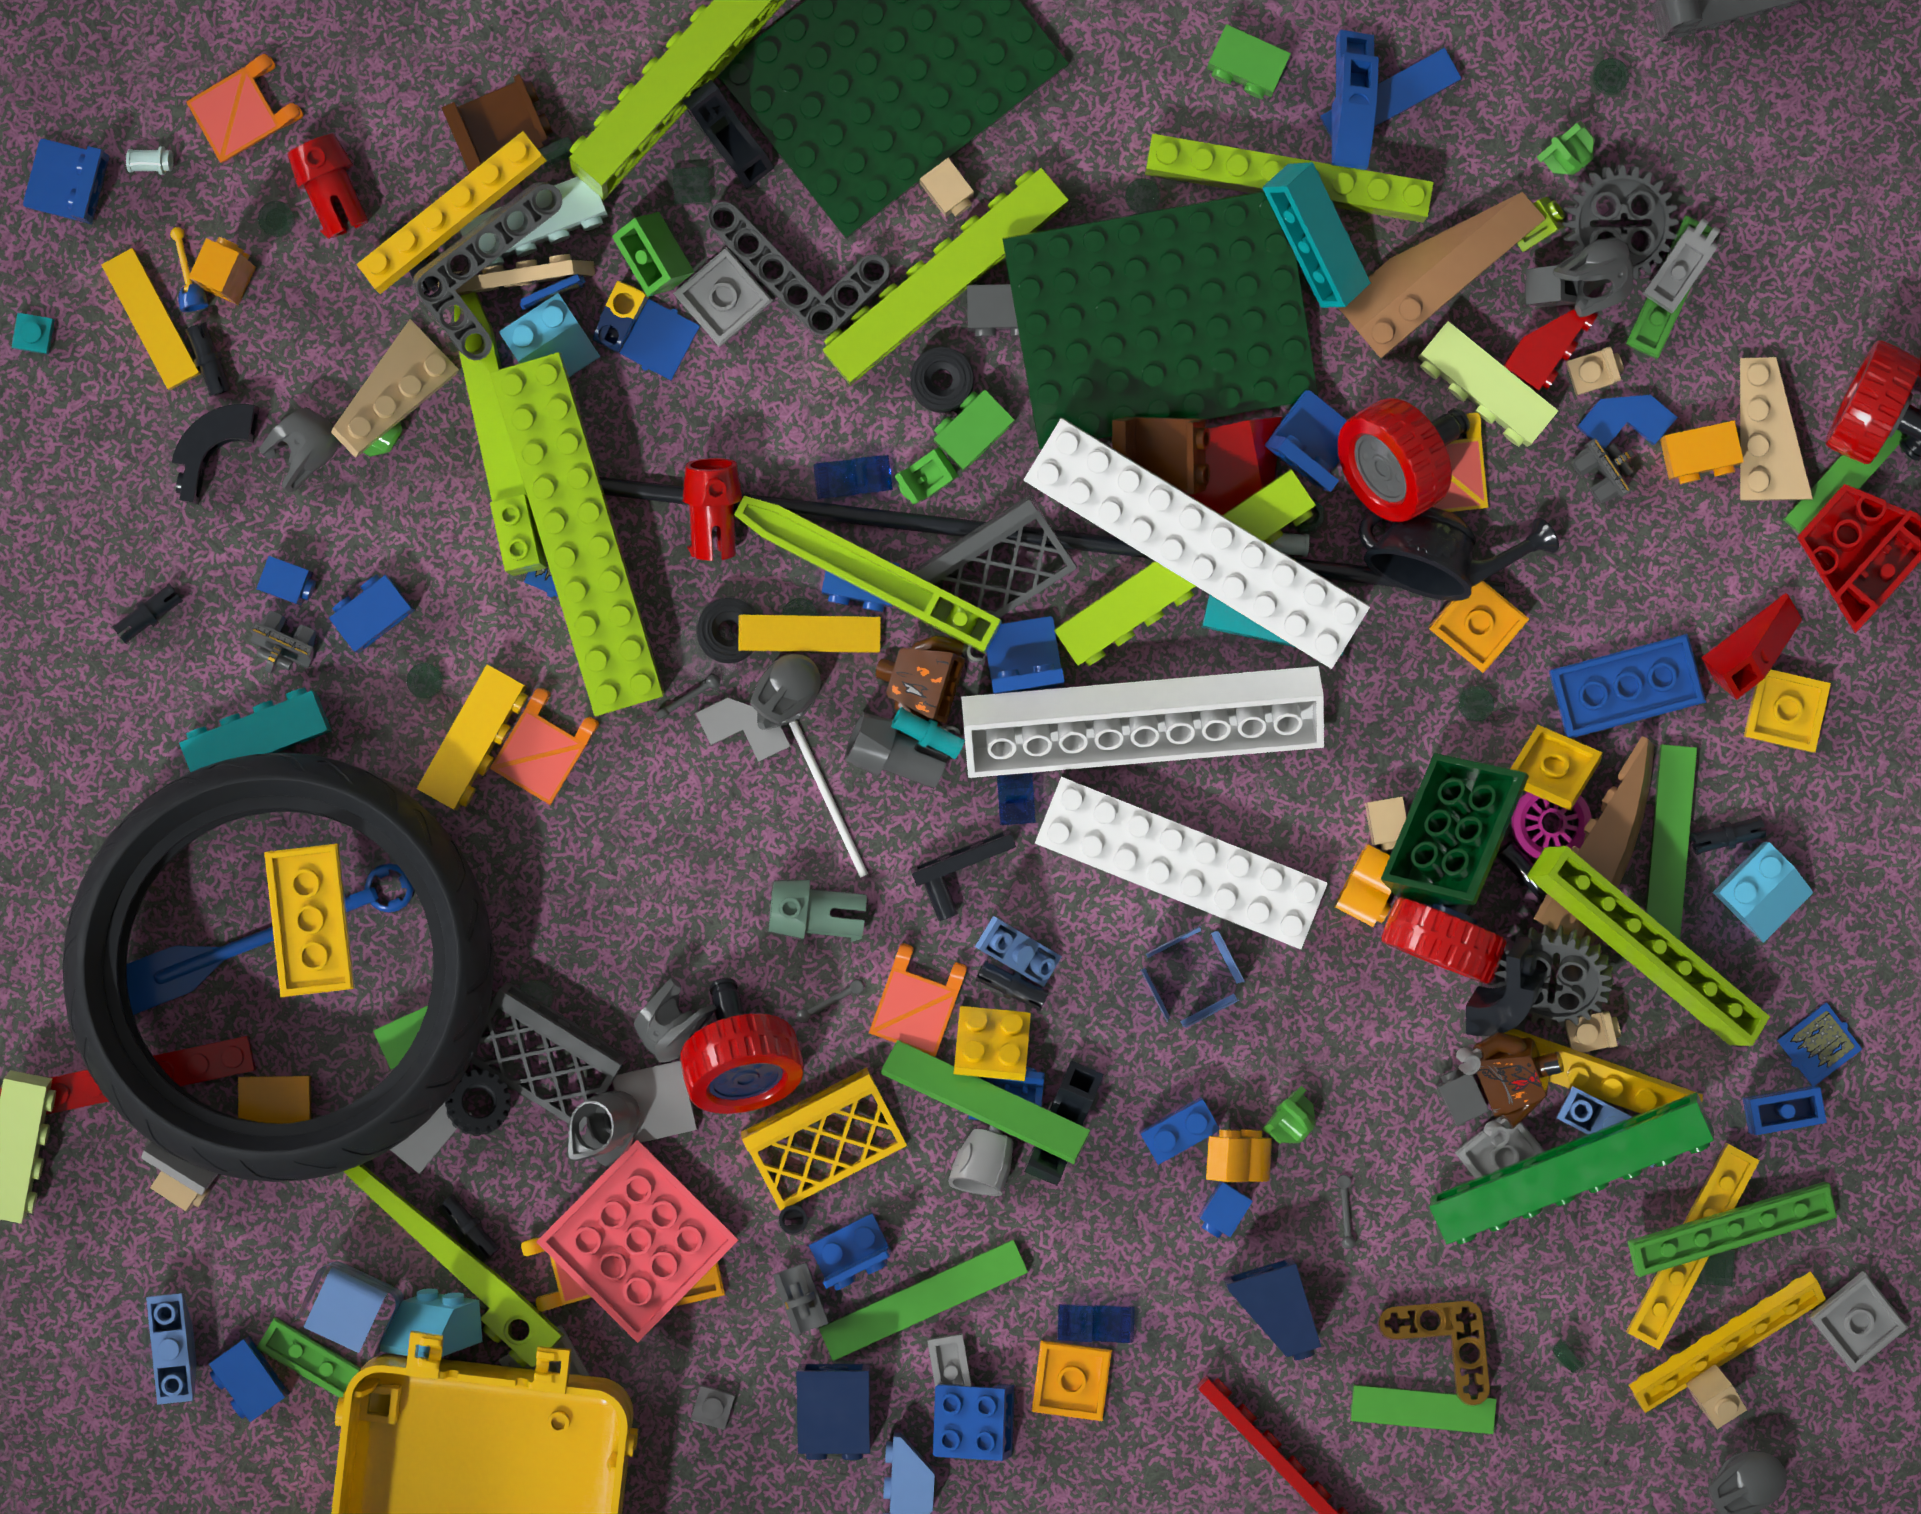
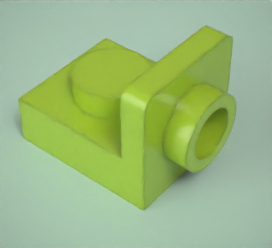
M1548 196L1533 203L1545 217V220L1517 243L1522 252L1529 250L1565 227L1562 225V222H1564L1563 218H1565L1562 208L1555 200L1551 201Z

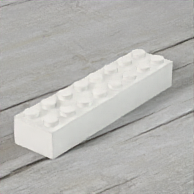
M1063 777L1059 780L1034 843L1298 949H1302L1327 886V882Z

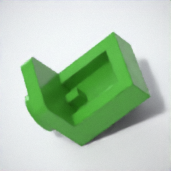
M940 447L932 450L909 468L895 475L901 493L913 505L928 499L959 477Z

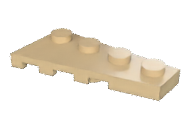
M570 254L549 257V264L537 265V260L516 262V269L504 271L503 265L489 266L482 269L483 274L473 276L455 291L458 295L473 292L498 290L500 286L509 288L530 285L532 281H560L566 279L568 275L594 276V261L571 260Z
M409 319L334 425L331 433L356 458L458 373L459 369Z
M1776 357L1740 358V447L1744 460L1740 464L1741 501L1813 500Z

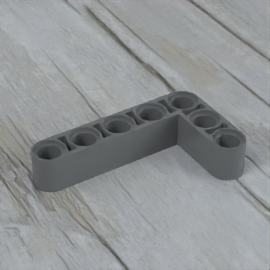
M1656 0L1651 9L1660 41L1666 42L1672 40L1671 36H1675L1676 39L1705 31L1706 26H1709V29L1740 21L1739 17L1742 16L1743 19H1748L1772 12L1774 7H1777L1779 10L1808 2V0Z
M544 181L530 185L414 275L412 288L415 294L455 347L468 359L481 360L490 353L492 341L489 334L455 290L559 211L563 202L560 190L554 185ZM548 189L552 194V202L546 208H539L536 204V196L539 191ZM514 211H521L524 216L523 225L517 230H511L507 225L508 216ZM485 233H493L496 238L495 246L490 251H481L479 248L480 237ZM456 255H465L467 259L466 269L461 273H453L450 268L451 259ZM429 276L437 277L439 281L438 290L432 295L424 294L421 287L422 282ZM450 305L459 306L461 312L459 319L454 323H446L443 318L444 310ZM471 334H480L482 338L481 347L476 351H467L465 348L466 338Z
M718 202L708 212V223L713 233L791 314L818 339H826L839 328L841 329L889 282L890 270L887 261L880 255H867L822 297L734 205L728 202ZM721 212H730L734 216V222L728 228H719L715 225L716 216ZM753 237L758 240L759 246L754 253L745 254L740 251L739 245L744 238ZM776 262L783 266V274L777 279H768L764 275V269L769 263ZM871 264L880 265L884 269V275L878 281L868 280L864 276L867 266ZM795 288L805 289L808 292V299L801 305L792 304L788 299L791 290ZM848 288L854 289L859 295L857 302L850 306L843 305L838 300L841 291ZM820 313L829 314L833 318V323L827 330H818L813 325L814 318Z

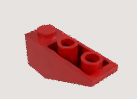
M1574 308L1524 336L1503 366L1536 393L1541 387L1548 390L1559 372L1554 370L1559 360L1563 358L1567 361L1579 344L1574 338L1581 328L1587 332L1599 314L1595 312L1585 317H1579Z
M1785 593L1701 658L1714 681L1737 700L1765 679L1801 623L1802 618L1790 596Z

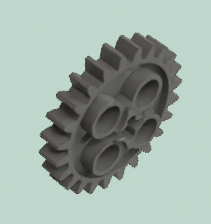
M1617 165L1615 175L1610 167H1603V178L1597 173L1591 172L1589 176L1592 184L1579 182L1578 186L1582 194L1569 195L1576 203L1575 206L1564 207V211L1572 215V220L1564 221L1562 225L1572 228V232L1563 238L1566 241H1575V245L1569 250V253L1575 255L1581 252L1586 246L1595 242L1600 233L1605 231L1609 238L1626 242L1633 262V279H1638V268L1645 273H1651L1649 262L1662 264L1663 261L1658 253L1660 251L1671 252V248L1665 243L1666 239L1677 238L1676 234L1669 231V226L1679 224V220L1669 218V213L1675 211L1677 206L1666 205L1665 202L1671 197L1672 193L1667 191L1660 193L1659 190L1664 182L1656 180L1650 184L1652 173L1645 171L1639 177V167L1632 166L1628 174H1626L1625 166ZM1637 195L1642 196L1645 202L1644 209L1639 214H1635L1631 208L1632 200ZM1602 196H1606L1610 202V208L1604 215H1600L1596 209L1597 201ZM1623 218L1629 220L1650 219L1651 221L1649 226H1621L1620 228L1590 226L1592 220H1620ZM1637 231H1641L1645 239L1643 246L1639 250H1635L1631 245V237Z
M1544 925L1543 933L1539 934L1531 927L1528 938L1533 939L1532 954L1537 956L1535 969L1546 971L1543 989L1529 1011L1532 1014L1531 1023L1537 1022L1539 1018H1544L1546 1027L1550 1026L1552 1020H1557L1560 1027H1564L1566 1019H1570L1572 1023L1578 1025L1580 1015L1590 1020L1592 1010L1601 1012L1602 1003L1608 1002L1609 993L1612 990L1613 967L1608 966L1609 956L1600 955V944L1589 946V935L1578 939L1577 929H1573L1567 935L1564 934V929L1561 925L1557 928L1556 933L1551 932L1548 925ZM1520 932L1517 933L1516 940H1517V938H1518L1519 936H1520V937H1525V938H1527L1525 935L1521 934ZM1507 941L1506 950L1495 973L1497 975V987L1506 986V956L1515 943L1513 941ZM1554 953H1559L1560 963L1555 999L1551 1000L1548 998L1553 956Z

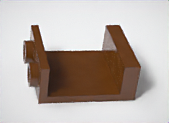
M520 74L513 76L514 83L457 107L455 102L441 107L469 173L474 171L522 131H524L538 150L550 145L547 135L553 133L545 113L538 116L533 103L539 101L532 82L524 83Z
M1122 417L1112 421V448L1176 488L1187 490V494H1196L1206 490V485H1208L1210 480V467L1206 464V449L1209 446L1210 434L1208 428H1205V419Z

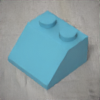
M559 293L499 331L519 364L561 352L568 376L571 377L600 358V355Z
M1762 842L1712 893L1764 943L1814 892L1797 869L1770 842Z
M437 1289L417 1291V1296L402 1301L380 1344V1351L408 1356L409 1338L412 1330L444 1335L442 1357L483 1342L479 1300L464 1298L463 1293L438 1294ZM419 1345L418 1357L428 1358L430 1346Z

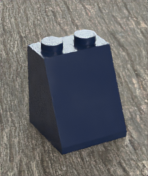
M1292 1258L1223 1278L1228 1291L1286 1357L1292 1356L1296 1361L1315 1355L1314 1349L1320 1348L1321 1344L1297 1265Z
M799 1364L796 1371L798 1454H806V1459L824 1460L827 1459V1454H842V1459L860 1460L863 1459V1454H870V1364Z

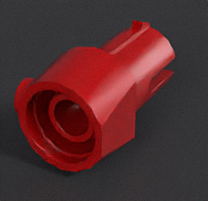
M334 133L310 140L288 152L287 155L298 189H306L323 227L320 232L330 239L347 233L335 206L336 199L340 200L352 227L354 226L357 229L369 222L346 170L353 166V163Z
M707 458L686 463L683 502L689 504L691 545L687 546L692 557L713 561L712 528L716 526L717 550L721 551L722 560L736 555L734 504L741 501L743 496L738 466L734 460Z

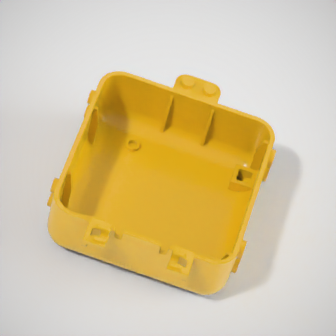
M412 1330L409 1338L408 1356L386 1353L372 1358L351 1379L346 1391H344L343 1397L338 1399L335 1426H341L331 1514H622L628 1459L633 1457L638 1440V1429L632 1428L634 1413L632 1401L625 1389L613 1380L569 1374L571 1349L538 1346L535 1370L442 1359L444 1335ZM419 1345L430 1346L428 1358L418 1357ZM550 1361H561L560 1373L548 1371Z

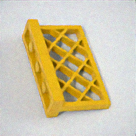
M867 1067L741 1131V1139L747 1151L751 1154L780 1211L907 1146ZM872 1094L878 1104L874 1118L854 1113L858 1100ZM852 1104V1105H851V1108H850V1111H847V1110L842 1109V1108H844V1107H846V1106ZM881 1112L886 1122L878 1120ZM833 1113L847 1116L842 1135L823 1129L827 1116ZM852 1118L871 1124L866 1142L847 1137ZM820 1120L818 1127L811 1126V1124ZM876 1126L890 1129L896 1139V1142L884 1148L870 1144ZM804 1129L816 1133L810 1151L791 1145L796 1132ZM820 1135L840 1140L834 1158L815 1153ZM788 1137L786 1144L779 1142L780 1140ZM844 1142L863 1147L859 1161L850 1164L839 1160ZM770 1145L784 1149L779 1167L764 1163L758 1152ZM868 1149L876 1151L867 1156ZM789 1151L808 1156L803 1174L783 1169ZM813 1158L832 1164L828 1177L818 1180L807 1176ZM837 1166L844 1167L835 1173ZM768 1171L776 1173L774 1181ZM781 1174L800 1180L797 1193L785 1199L782 1198L777 1189ZM805 1182L812 1184L803 1189Z

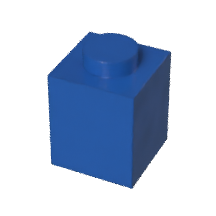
M268 556L256 589L301 606L304 599L309 601L316 581L311 579L313 572Z
M1220 1181L1198 1215L1201 1220L1205 1221L1201 1227L1217 1238H1220L1222 1233L1231 1237L1252 1204V1199L1227 1183Z

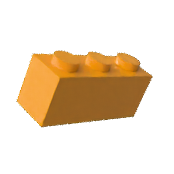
M218 237L216 242L206 238L188 278L205 291L239 306L256 266L248 261L250 255L239 248L237 244L222 237Z

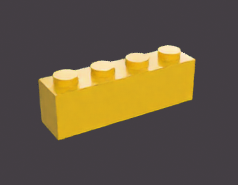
M487 664L416 789L453 810H458L460 805L466 807L476 791V788L471 786L478 774L484 776L493 761V757L489 755L495 743L501 745L511 729V726L507 725L513 712L519 714L529 697L524 693L527 686Z

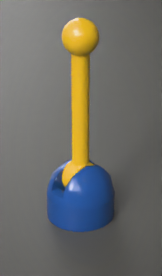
M174 227L170 232V236L176 241L186 284L178 294L181 312H193L205 309L209 304L204 289L199 285L193 284L192 280L188 278L190 270L182 240L185 235L184 230L180 227Z

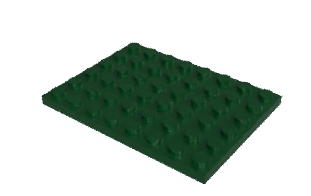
M805 0L742 49L719 74L718 78L844 238L847 239L918 184L921 177L945 159H950L1065 69L1069 63L1019 0Z
M1264 191L1002 238L1039 449H1043L1061 418L1096 439L1111 437L1112 421L1122 417L1211 419L1294 404L1305 390H1310L1318 396L1296 256Z

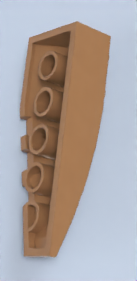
M1521 192L1390 258L1368 277L1371 284L1346 307L1338 308L1382 359L1542 223L1545 217L1527 196Z
M1643 736L1619 772L1618 780L1622 781L1619 787L1613 786L1609 789L1602 799L1601 811L1603 813L1599 818H1591L1584 828L1586 835L1583 845L1580 849L1575 846L1571 849L1616 888L1619 887L1633 854L1651 784L1655 746L1648 738ZM1548 894L1545 896L1534 920L1543 927L1548 925L1551 932L1556 933L1557 928L1561 925L1563 926L1564 934L1569 935L1573 929H1577L1578 939L1589 935L1591 944L1596 941L1598 936L1551 896Z

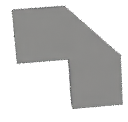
M726 698L696 713L711 745L740 731H744L758 762L791 747L781 726L768 730H761L758 727L757 711L753 706Z

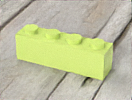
M1449 321L1446 322L1418 356L1423 362L1420 367L1434 379L1441 376L1451 384L1448 390L1455 397L1463 402L1468 398L1478 407L1475 412L1479 413L1483 420L1489 424H1492L1494 421L1506 429L1503 435L1518 447L1522 443L1526 447L1530 446L1558 412L1556 408Z
M12 1070L4 1077L0 1096V1220L22 1224L27 1214H33L37 1193L32 1192L34 1179H40L44 1159L38 1158L40 1145H46L50 1125L44 1124L46 1111L52 1112L56 1097V1091L50 1090L52 1078Z

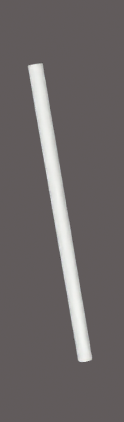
M798 721L789 724L861 878L867 875L868 872Z

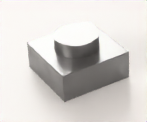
M701 1384L691 1420L725 1430L736 1394Z

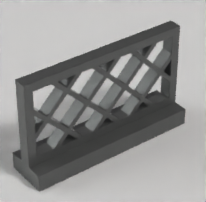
M1029 494L914 568L912 574L933 585L940 580L955 582L954 596L958 597L960 584L979 587L981 590L976 607L1000 618L1077 569V565L1039 509V504L1033 495ZM1035 519L1044 530L1042 544L1021 540L1023 527ZM1018 531L1017 539L1008 537ZM1047 536L1054 545V547L1045 545ZM999 542L1016 544L1012 563L991 559L993 546ZM1019 545L1040 550L1037 568L1016 564ZM989 549L987 558L979 556ZM1044 551L1059 553L1066 563L1064 567L1056 572L1040 569ZM976 561L986 564L982 582L961 578L963 567L966 563ZM990 565L1010 569L1007 587L986 583ZM959 569L958 577L949 575ZM1014 570L1035 574L1033 587L1026 591L1011 588ZM1039 575L1047 576V578L1037 583ZM989 589L1005 593L1003 606L997 610L981 607L984 590ZM1009 594L1017 595V597L1008 602Z
M507 981L493 999L480 1041L492 1039L497 1057L485 1060L479 1055L474 1054L470 1063L482 1070L489 1071L493 1075L497 1074L500 1077L499 1079L505 1082L507 1086L569 1124L572 1113L568 1112L565 1099L583 1096L584 1101L590 1098L589 1094L606 1093L628 1056ZM498 1009L511 1016L513 1029L497 1032L493 1017ZM520 1022L525 1024L526 1026L521 1027ZM487 1027H489L490 1034L483 1035ZM534 1030L541 1034L544 1047L527 1051L522 1032ZM516 1034L520 1052L503 1056L499 1037ZM550 1041L554 1042L557 1045L551 1046ZM565 1049L570 1052L575 1066L557 1070L552 1051ZM546 1053L551 1071L533 1075L529 1056ZM522 1058L527 1076L515 1079L508 1074L505 1061ZM580 1059L586 1062V1064H581ZM595 1068L607 1077L601 1086L587 1088L583 1070ZM576 1072L581 1090L563 1093L559 1075ZM553 1077L557 1095L544 1097L538 1093L535 1080ZM529 1082V1086H530V1087H528L527 1085H525V1084H523V1083ZM554 1101H559L560 1106L554 1103ZM583 1117L580 1121L579 1130L581 1132L587 1124V1117Z

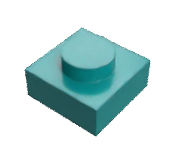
M17 313L12 348L49 355L55 320L47 317Z

